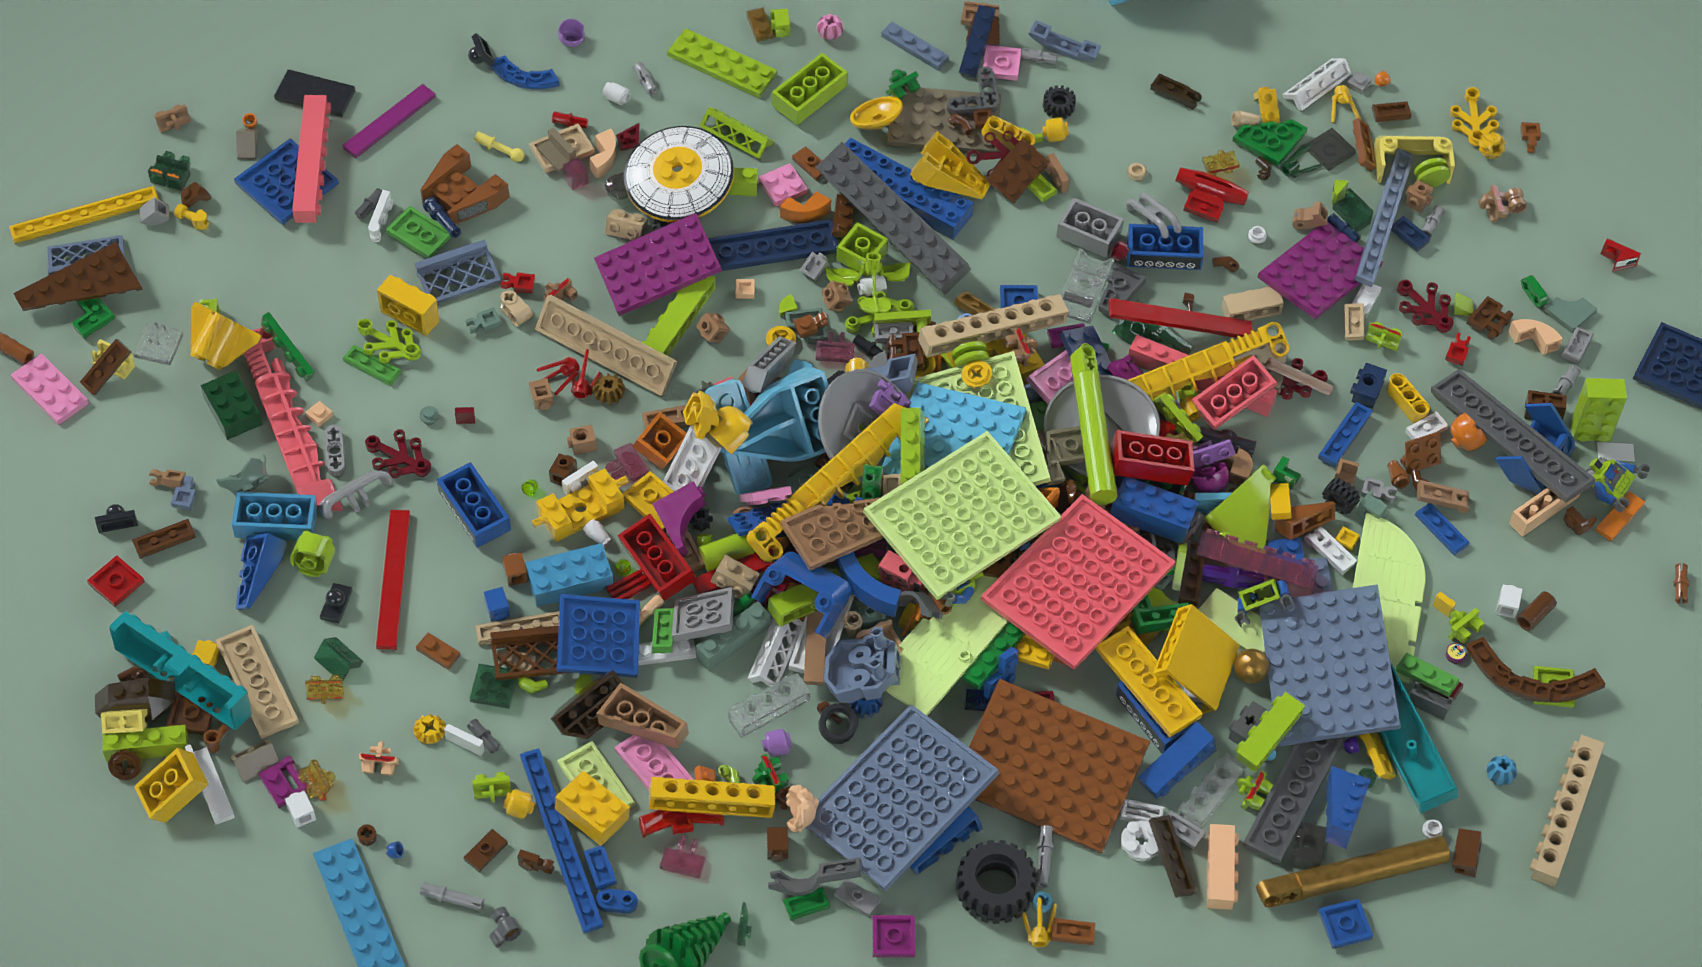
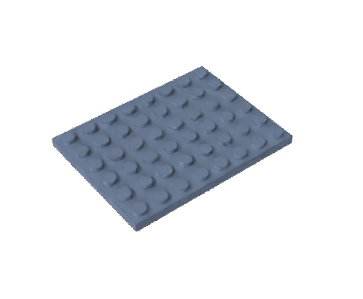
M1378 584L1292 597L1295 607L1293 608L1292 605L1286 607L1287 611L1283 609L1280 599L1259 606L1265 654L1270 666L1268 676L1272 702L1278 695L1282 696L1286 691L1305 705L1304 713L1278 746L1401 729Z
M911 704L818 798L819 805L816 809V816L813 822L806 828L844 859L860 857L863 863L862 873L884 891H887L1000 773L992 764Z

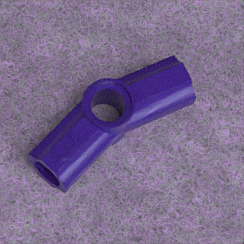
M1205 564L1202 581L1223 584V586L1233 588H1251L1264 583V574L1244 571L1241 568L1229 566L1225 568Z

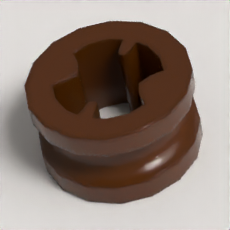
M362 825L357 831L358 840L362 845H372L377 839L376 830L372 825ZM365 832H368V833H369V835H370L369 838H365V836H364V833H365Z

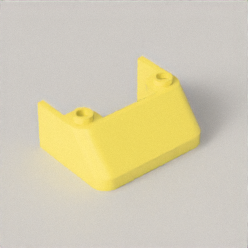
M1378 136L1375 139L1374 155L1377 167V183H1381L1385 168L1384 154H1395L1397 148H1400L1413 155H1443V159L1446 160L1451 173L1446 184H1450L1455 163L1452 142L1448 138L1439 136Z

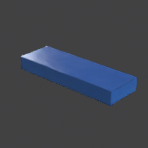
M1429 503L1415 513V516L1454 556L1469 546L1470 542L1433 504Z

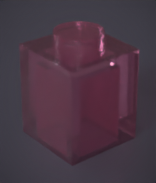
M579 157L563 164L564 179L572 191L589 183L588 169Z

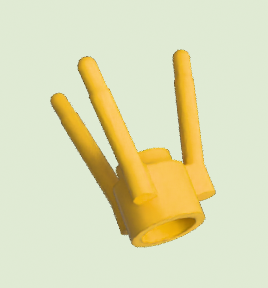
M1345 85L1337 86L1334 89L1335 95L1332 96L1331 123L1335 122L1337 102L1340 104H1350L1356 118L1361 119L1349 94L1348 87Z
M1041 898L1037 899V927H1034L1032 932L1026 913H1022L1028 942H1031L1033 947H1045L1048 945V942H1051L1053 919L1055 918L1057 907L1056 903L1052 906L1047 931L1042 926Z

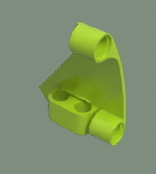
M1265 464L1257 468L1244 483L1204 517L1207 523L1218 533L1217 538L1232 557L1238 562L1245 561L1250 568L1263 567L1269 517L1270 484L1276 479Z

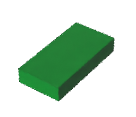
M823 887L817 888L812 893L806 895H796L783 900L790 921L830 908Z

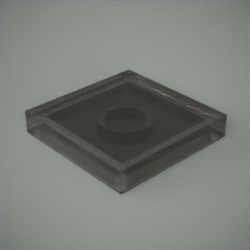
M1333 128L1305 144V147L1311 145V148L1307 151L1328 171L1356 154V149Z

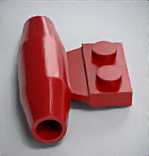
M1180 167L1175 180L1192 190L1189 193L1183 211L1218 223L1223 211L1224 202L1244 206L1249 195V191L1233 182L1203 171Z

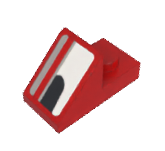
M1608 238L1601 251V255L1616 261L1612 272L1636 267L1641 256L1640 252Z

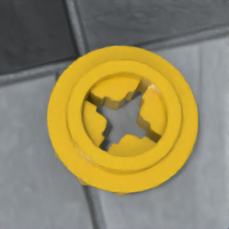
M786 326L773 327L766 334V344L768 346L779 336L796 342L794 331Z
M972 361L963 368L961 373L962 380L966 386H971L973 389L975 387L982 388L984 384H989V380L992 378V369L984 361ZM973 373H976V374H979V373H980L981 377H980V378H979V377H975V378H974Z
M431 713L427 716L422 715L419 720L415 721L413 727L414 736L424 744L436 743L444 737L446 725L439 715L435 716ZM431 724H433L434 730L430 729L426 731L425 726H430Z

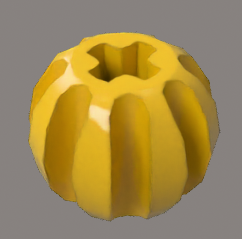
M1486 133L1483 135V139L1479 141V151L1485 158H1499L1502 152H1505L1506 142L1499 133Z

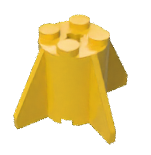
M195 301L191 307L190 355L203 362L207 359V364L219 370H222V368H225L250 350L262 338V335Z

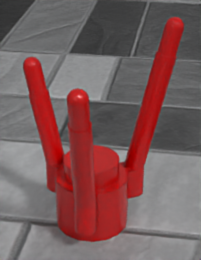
M589 349L585 350L580 379L577 382L576 377L572 379L571 393L580 399H585L588 395H592L594 381L599 379L600 374H602L598 372L591 385L584 379Z
M567 357L561 361L537 368V371L540 372L561 365L559 370L545 377L548 380L560 373L564 376H569L555 391L554 395L556 396L574 377L579 375L577 371L580 370V366L573 357Z

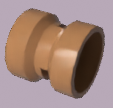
M1512 188L1505 193L1511 213H1520L1527 208L1526 200L1523 199L1522 189Z

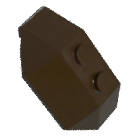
M614 670L609 671L588 684L560 706L550 719L562 735L589 739L604 727L599 724L597 712L622 681Z
M142 678L107 684L95 694V714L101 718V713L107 711L147 709L148 715L145 716V723L155 721L170 705L172 706L176 702L175 683L154 678Z

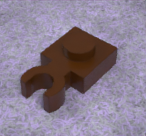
M520 849L517 856L518 865L524 870H534L537 872L542 870L547 874H552L554 870V861L542 859L540 855Z

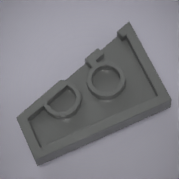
M1115 263L1112 275L1108 279L1107 288L1104 290L1100 300L1099 311L1109 316L1108 301L1110 298L1130 301L1146 283V277Z

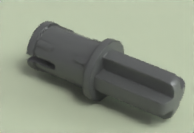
M377 188L368 198H365L364 203L355 211L358 219H364L371 210H375L382 193L380 188Z
M478 719L471 720L470 723L473 726L468 724L467 728L477 738L483 740L484 746L490 753L493 754L498 751L500 745L491 736L490 730L485 729Z

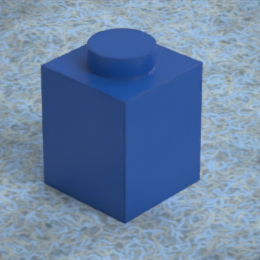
M503 587L483 592L491 622L495 620L501 621L506 617H510L509 605Z

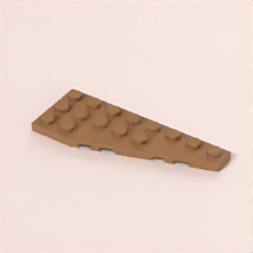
M880 498L853 501L851 504L843 505L841 503H834L833 506L826 507L817 505L781 520L780 526L810 571L884 538L863 513L865 507Z

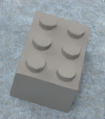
M1073 198L1058 223L1056 237L1107 258L1122 233L1124 218Z

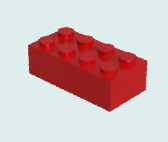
M1117 430L1110 444L1114 475L1188 486L1194 473L1192 441Z
M648 514L617 535L622 546L664 602L696 581L692 569L651 514Z

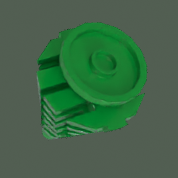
M723 912L717 918L716 915H710L706 918H698L696 921L690 920L687 923H680L679 926L674 924L671 927L666 926L663 929H656L649 934V938L646 939V946L640 950V966L704 967L710 953L712 954L715 946L723 936L726 929L725 926L731 922L730 915Z

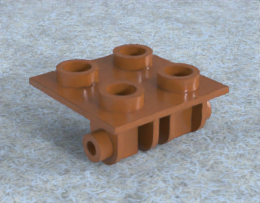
M1440 431L1405 442V455H1403V458H1400V463L1402 466L1405 465L1407 474H1410L1415 469L1422 470L1441 464Z

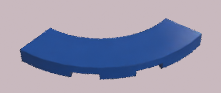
M506 55L495 58V64L491 66L492 70L500 78L518 87L548 89L560 86L553 69L526 72L514 65Z

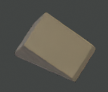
M239 129L236 131L237 160H256L259 129Z

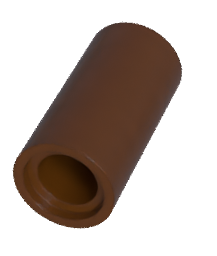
M1546 591L1541 592L1517 616L1516 620L1519 626L1526 631H1532L1556 607V599Z

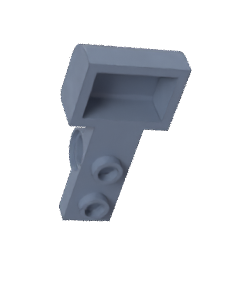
M915 354L888 359L885 366L866 369L886 376L902 393L911 391L913 387L918 360Z

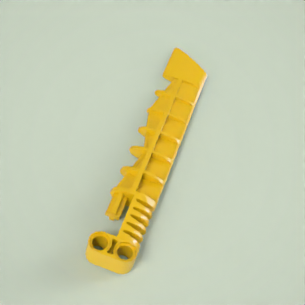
M1270 322L1257 328L1256 332L1252 330L1249 335L1244 333V337L1237 336L1236 340L1232 338L1229 343L1224 341L1131 378L1128 381L1140 387L1151 400L1163 393L1170 394L1177 400L1176 392L1187 384L1191 383L1194 391L1197 392L1198 389L1195 381L1212 378L1214 383L1218 381L1217 377L1227 375L1252 355L1236 361L1233 358L1267 345L1271 355L1274 358L1280 359L1289 352V344L1281 325L1277 322ZM1269 327L1276 328V336L1269 335ZM1278 344L1282 345L1285 350L1284 353H1277L1275 346Z
M893 403L786 500L787 503H782L781 508L776 509V513L772 512L771 518L767 517L766 522H761L756 528L749 531L747 541L763 561L772 562L779 559L783 554V548L775 538L783 530L780 526L781 520L817 505L826 507L833 494L840 499H844L845 496L840 487L851 481L859 485L858 477L863 475L864 464L876 466L883 455L891 456L888 448L896 437L901 441V408L906 407ZM925 417V424H926V423L929 421V419H928L927 417ZM756 532L761 535V541L757 540ZM769 548L773 549L774 556L769 554Z

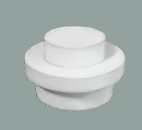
M1260 226L1253 227L1248 233L1249 240L1255 244L1263 243L1267 237L1265 229Z
M1432 819L1424 823L1422 832L1426 838L1442 835L1443 827L1439 821Z

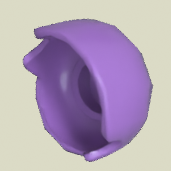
M575 19L564 20L558 30L560 42L567 47L580 46L585 37L584 25Z

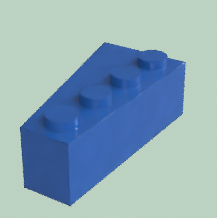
M1331 766L1326 782V842L1346 849L1371 780Z
M970 806L910 866L916 875L938 861V855L941 853L944 855L951 852L955 843L967 841L970 838L969 834L976 830L978 833L983 829L977 814Z

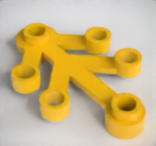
M1470 87L1466 90L1464 96L1465 100L1469 103L1470 116L1461 110V107L1458 105L1451 107L1450 115L1452 117H1460L1472 126V130L1463 125V122L1459 119L1453 120L1451 128L1453 131H1461L1467 135L1469 143L1479 147V141L1483 139V135L1498 130L1499 123L1496 120H1490L1488 125L1480 130L1482 123L1488 118L1496 116L1497 108L1495 106H1488L1486 111L1478 117L1477 101L1479 100L1480 91L1475 87Z

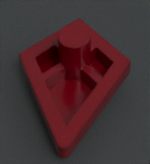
M639 123L616 135L621 151L635 148L639 144Z

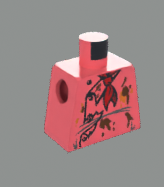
M888 550L879 564L882 584L900 589L901 592L912 591L914 587L922 590L925 586L903 559Z

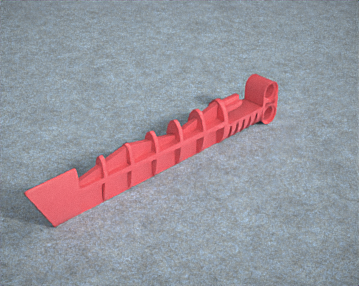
M263 328L252 330L262 335V338L258 344L243 355L247 358L246 362L249 364V369H251L250 373L253 375L252 378L255 381L257 391L297 494L316 495L319 509L321 501L326 496L335 492L336 489L332 479H320L319 468L324 466L325 462L318 461V444L314 442L308 433L311 430V426L302 425L297 416L304 413V409L302 407H292V399L298 393L296 390L290 389L289 380L291 376L289 372L285 371L281 359L275 358L274 361L270 362L274 373L271 372L264 353L275 348L276 345L272 340L273 337L269 332L266 333ZM340 501L331 507V511L343 510Z

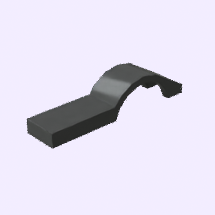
M914 591L901 592L898 606L906 607L915 598L920 605L921 615L942 619V612L930 596Z
M860 857L821 863L817 872L805 879L792 878L785 875L782 870L771 871L770 876L774 879V882H768V887L771 890L790 895H806L815 891L820 883L861 877L863 863Z

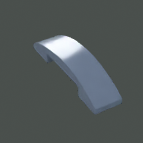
M1035 20L1029 36L1039 44L1053 52L1073 59L1095 61L1101 45L1088 40L1080 43L1052 32V26Z

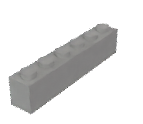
M780 336L776 338L748 365L743 387H746L752 393H761L790 364L796 342Z

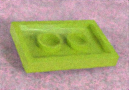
M1163 393L1152 400L1163 417L1176 426V432L1183 440L1195 443L1203 437L1201 429L1195 423L1192 424L1190 422L1188 414L1183 409L1177 407L1175 404L1176 400L1170 394Z

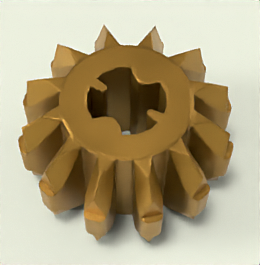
M607 373L605 377L600 374L599 379H595L592 389L596 400H600L601 404L608 402L610 406L611 402L618 403L619 399H623L625 385L622 378H618L616 374L610 376Z

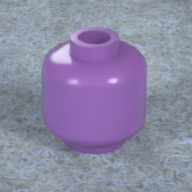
M784 729L766 732L765 740H762L764 752H768L771 757L786 755L789 753L790 748H793L789 732L786 733Z

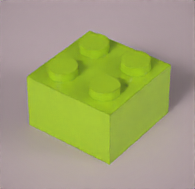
M857 222L837 246V261L859 272L862 268V263L866 262V255L868 253H878L881 255V260L888 253V238ZM864 269L862 274L868 277L869 274H867V271Z

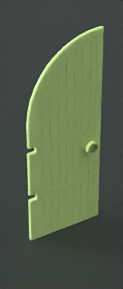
M1366 513L1353 588L1378 584L1389 658L1396 670V666L1406 653L1414 656L1415 647L1408 645V642L1416 643L1422 608L1415 606V602L1423 603L1426 583L1425 567L1416 545L1406 533L1388 520L1381 517L1377 519L1375 515ZM1397 672L1401 682L1409 684L1410 678Z
M983 576L974 580L976 591L966 604L951 606V612L943 615L942 619L931 617L930 620L923 618L898 646L903 650L900 653V685L889 686L885 690L887 693L907 706L912 704L926 716L929 715L1009 622L981 601V595L998 578Z

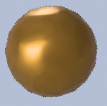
M1254 648L1245 649L1235 658L1234 671L1241 681L1248 684H1256L1263 681L1268 675L1270 668L1269 660L1262 651Z

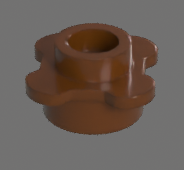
M790 787L783 788L779 793H775V800L780 803V808L783 810L789 807L786 804L787 800L784 798L789 793Z

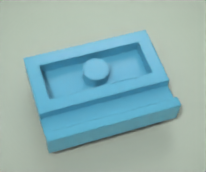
M1195 493L1194 500L1199 502L1196 511L1207 515L1232 493Z

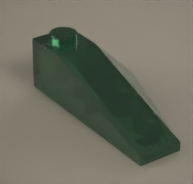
M1137 299L1136 301H1134V302L1143 303V302L1140 301L1139 299ZM1121 319L1112 330L1118 337L1131 345L1136 335H1139L1187 355L1194 349L1172 327Z

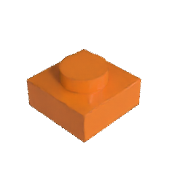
M701 765L694 768L695 780L716 781L715 770Z

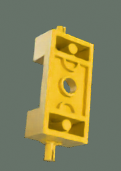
M604 468L588 476L589 485L557 499L554 493L536 501L539 517L531 520L534 528L544 524L555 542H558L583 530L585 525L592 519L601 521L624 510V496L619 487L629 483L628 478L623 476L614 480ZM578 507L586 508L584 512L576 511Z

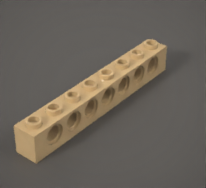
M1060 294L1050 295L1042 299L1030 300L1005 308H997L993 311L981 312L973 316L961 317L957 320L945 321L933 326H925L920 329L918 341L926 357L951 352L959 345L967 342L981 341L987 343L1003 339L1005 336L1013 334L1015 328H1020L1023 334L1066 323L1069 310Z
M1582 734L1579 741L1574 740L1570 751L1574 754L1572 758L1568 757L1565 765L1568 772L1567 774L1563 773L1559 785L1562 786L1561 791H1556L1553 802H1556L1555 808L1551 807L1547 819L1551 821L1549 825L1545 824L1541 835L1545 838L1543 842L1539 841L1535 853L1539 855L1537 859L1533 858L1529 870L1533 872L1530 879L1555 887L1603 750L1604 742Z

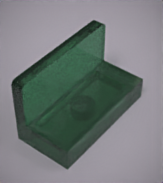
M1351 188L1346 189L1343 199L1333 204L1332 209L1345 222H1348L1355 232L1370 225L1373 210Z
M337 637L324 639L314 656V659L339 681H344L350 669L359 668L363 663V660Z

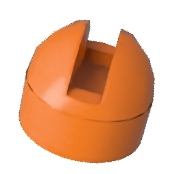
M1381 71L1376 75L1375 83L1378 86L1382 87L1390 83V77L1387 72Z
M247 113L242 118L246 128L253 129L257 126L258 120L253 113Z

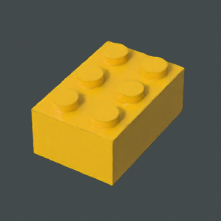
M389 275L377 289L381 313L426 337L439 323L437 299L433 295L426 294L420 291L418 287L411 286L401 278H396L392 275Z
M177 748L138 782L134 788L149 819L166 823L204 790L209 783L194 753Z
M584 770L555 796V810L600 846L629 820L630 806Z

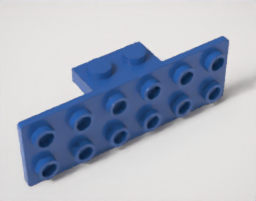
M833 494L826 505L833 506L834 503H841V505L850 504V501L846 497L840 499ZM775 502L770 504V506L754 508L749 512L735 513L733 516L728 517L727 520L738 536L747 535L749 531L756 528L761 522H766L767 517L771 518V513H776V509L781 508L782 503L787 502ZM782 530L776 536V538L786 537L787 535L784 532V530Z

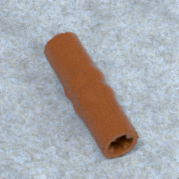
M0 332V351L23 364H27L33 359V350L10 338L7 334Z

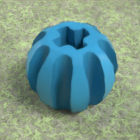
M1505 755L1493 757L1491 762L1487 764L1488 778L1500 786L1512 783L1513 779L1517 776L1516 763Z

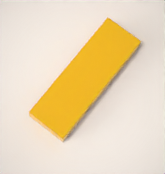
M1289 483L1270 484L1272 520L1291 518Z

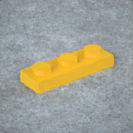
M1378 732L1360 734V738L1366 745L1367 755L1372 759L1377 776L1387 780L1395 778L1396 773Z

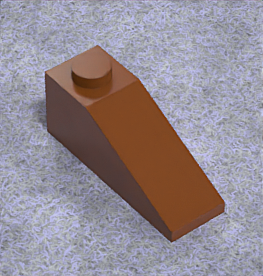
M1335 502L1291 507L1290 519L1275 520V530L1289 540L1335 520Z

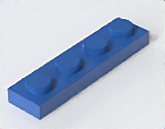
M1355 402L1319 453L1318 459L1335 468L1340 458L1345 454L1372 415L1373 410Z

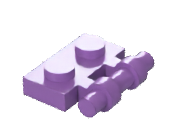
M880 380L878 386L882 391H875L869 407L881 415L893 403L908 407L911 401L906 398L907 396L904 393L895 390L891 383Z

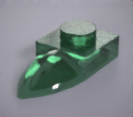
M745 902L742 904L737 932V945L746 946V939L751 938L752 926H748L749 915Z

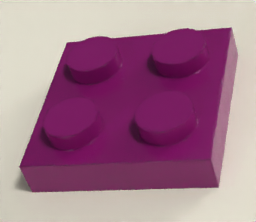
M873 915V957L915 958V915Z

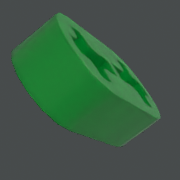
M1529 275L1521 279L1522 289L1536 307L1548 304V296L1534 276Z

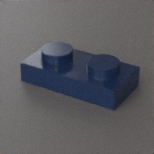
M1402 216L1392 225L1391 231L1416 252L1430 242V237L1405 216Z

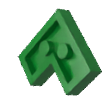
M99 298L78 301V306L86 314L73 321L72 326L84 339L113 321L115 316Z

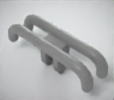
M1141 193L1139 195V202L1133 198L1127 200V211L1131 212L1135 208L1145 216L1147 225H1157L1163 239L1169 237V232L1166 224L1163 222L1162 214L1172 222L1176 233L1181 232V224L1177 216L1149 194ZM1146 202L1150 204V206L1145 207L1144 205L1146 204Z
M373 470L326 496L319 505L321 517L323 519H332V505L345 497L354 512H359L360 507L353 493L356 492L362 503L368 507L371 503L363 487L377 479H380L382 484L391 485L393 478L385 471Z

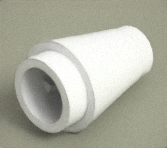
M595 519L589 521L583 528L587 537L598 544L603 543L604 548L612 541L601 523Z

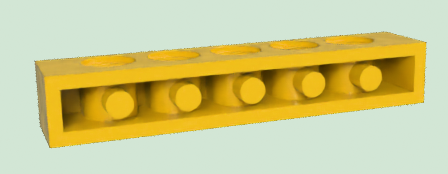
M651 777L649 787V809L764 818L773 817L775 786Z

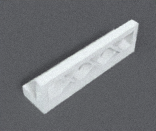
M1330 59L1282 94L1284 99H1293L1297 109L1303 111L1352 75L1346 59Z
M772 619L747 678L752 683L762 681L771 689H777L803 625L800 619L793 621L796 625L794 632L790 631L789 623L779 627L775 619ZM785 636L788 641L786 649H784L782 639ZM776 653H780V665L776 663ZM770 669L774 673L773 681L767 677Z
M191 744L185 746L186 751L194 753L209 783L202 790V794L215 825L235 818L207 747L193 752Z

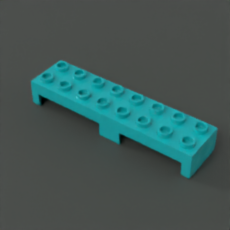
M124 611L109 626L116 651L160 680L168 681L169 677H175V681H173L175 683V691L233 730H237L252 715L248 691L243 686H237L228 676H222L213 666L204 664L197 655H191L182 645H176L167 635H161L152 625L143 623L137 615H131ZM167 672V675L162 677L161 673ZM200 697L206 698L203 703L198 702V699ZM207 703H213L212 707L206 706ZM219 707L221 711L215 713L213 712L214 708Z
M1390 661L1401 729L1378 733L1421 814L1458 798V789Z

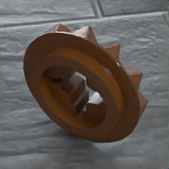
M128 749L125 751L118 750L115 754L111 755L108 761L110 773L120 780L135 778L142 768L141 758L136 755V752L132 753ZM127 759V763L130 765H127V768L123 770L124 767L121 763Z

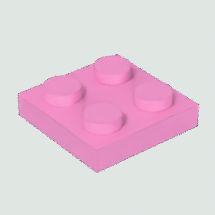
M986 45L983 67L993 69L997 79L1018 81L1021 49Z
M791 163L758 177V182L775 207L781 205L788 197L795 199L808 193V188Z

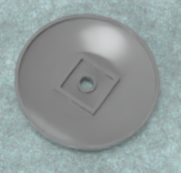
M856 369L838 376L828 386L820 403L818 424L821 441L830 460L861 433L860 424L863 425L865 430L880 416L869 407L875 391H882L878 386L880 380L891 383L895 390L901 392L886 376L872 370ZM883 455L876 466H882L886 455ZM863 475L858 477L861 484L863 480Z
M1099 375L1109 444H1111L1117 430L1159 436V415L1151 398L1140 387L1128 380L1111 375ZM1073 381L1062 387L1049 402L1044 416V436L1047 431L1080 426ZM1085 462L1064 465L1076 473L1087 476Z

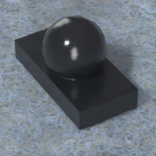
M475 33L471 36L475 47L469 50L468 58L474 64H480L484 61L491 67L495 64V60L489 44L478 33Z
M119 504L110 505L106 509V515L95 517L99 533L138 526L135 510L125 511Z
M336 583L332 584L331 589L326 594L325 604L320 614L321 620L340 624L353 591L352 587Z

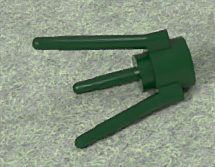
M1303 144L1280 166L1285 176L1290 177L1292 175L1296 178L1300 174L1322 166L1318 164L1298 171L1300 164L1297 160L1311 148V145L1306 146Z

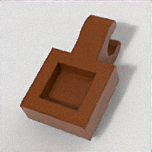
M1521 122V139L1527 141V153H1535L1537 141H1540L1541 138L1540 123Z
M825 312L819 313L815 318H812L810 314L793 320V324L801 339L818 333L819 327L827 326L828 317Z

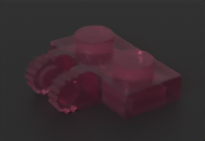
M830 331L828 341H817L816 361L848 363L854 358L855 343H844L845 332L840 333V342H833L834 334Z
M632 443L615 449L614 455L617 459L606 464L607 472L615 471L611 475L614 480L627 475L632 483L641 479L649 472L636 449L632 447Z
M685 836L680 837L677 850L665 847L660 862V869L700 879L706 858L695 854L698 846L697 839H693L691 842L689 853L683 852L686 844Z

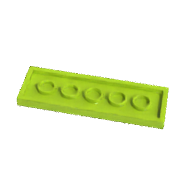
M687 28L683 30L667 51L668 57L757 98L762 96L777 76L776 69Z

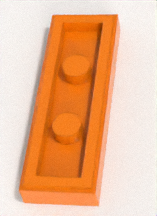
M1630 491L1623 497L1629 500L1628 507H1625L1623 512H1617L1614 507L1595 529L1597 533L1610 542L1645 504L1644 500Z

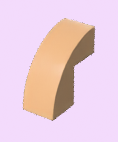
M612 129L595 135L596 148L600 153L590 157V169L597 179L604 176L612 168L616 159V140Z
M1530 319L1512 321L1508 331L1515 344L1532 338L1542 355L1559 350L1563 340L1561 335L1549 325Z

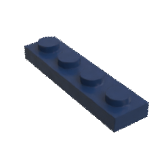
M978 5L959 69L960 74L976 78L996 9Z

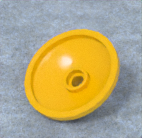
M885 96L875 98L853 110L850 115V121L854 127L859 129H882L900 115L903 105L901 100L896 97Z

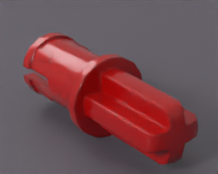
M556 111L552 115V123L567 125V127L579 124L581 128L588 127L589 120L587 118L573 116L572 113L564 114Z

